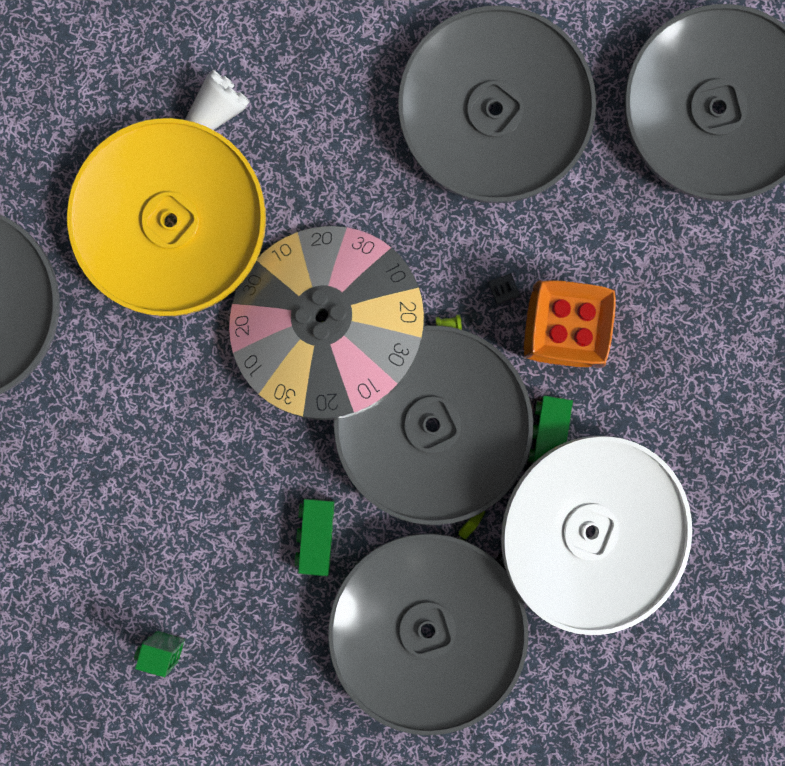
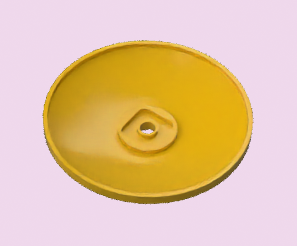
M162 118L145 120L127 126L109 136L91 152L81 166L72 185L68 201L67 226L70 243L77 262L92 284L104 295L136 312L154 316H181L215 305L231 294L244 281L253 268L262 248L266 227V208L262 189L254 170L243 154L229 140L216 131L195 122ZM174 214L177 217V223L173 227H167L164 222L166 216Z

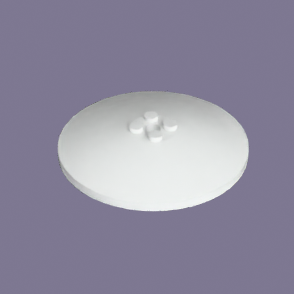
M588 436L574 439L553 448L529 467L514 488L506 507L502 525L501 543L504 565L517 594L533 612L545 621L560 629L577 634L601 635L614 633L629 628L647 618L667 600L675 589L684 572L690 553L692 539L691 513L686 494L678 478L670 467L649 449L635 442L611 436ZM594 525L595 534L587 538L585 534L586 529Z

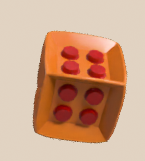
M538 280L534 283L526 320L524 359L573 367H604L612 341L616 307L615 290L597 285L559 280Z

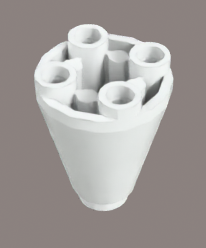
M212 70L206 76L185 120L214 130L242 112L250 101L241 92L237 93L232 89L235 85L226 76L222 77L215 70Z

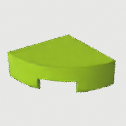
M485 511L471 517L462 526L458 535L466 539L478 526Z

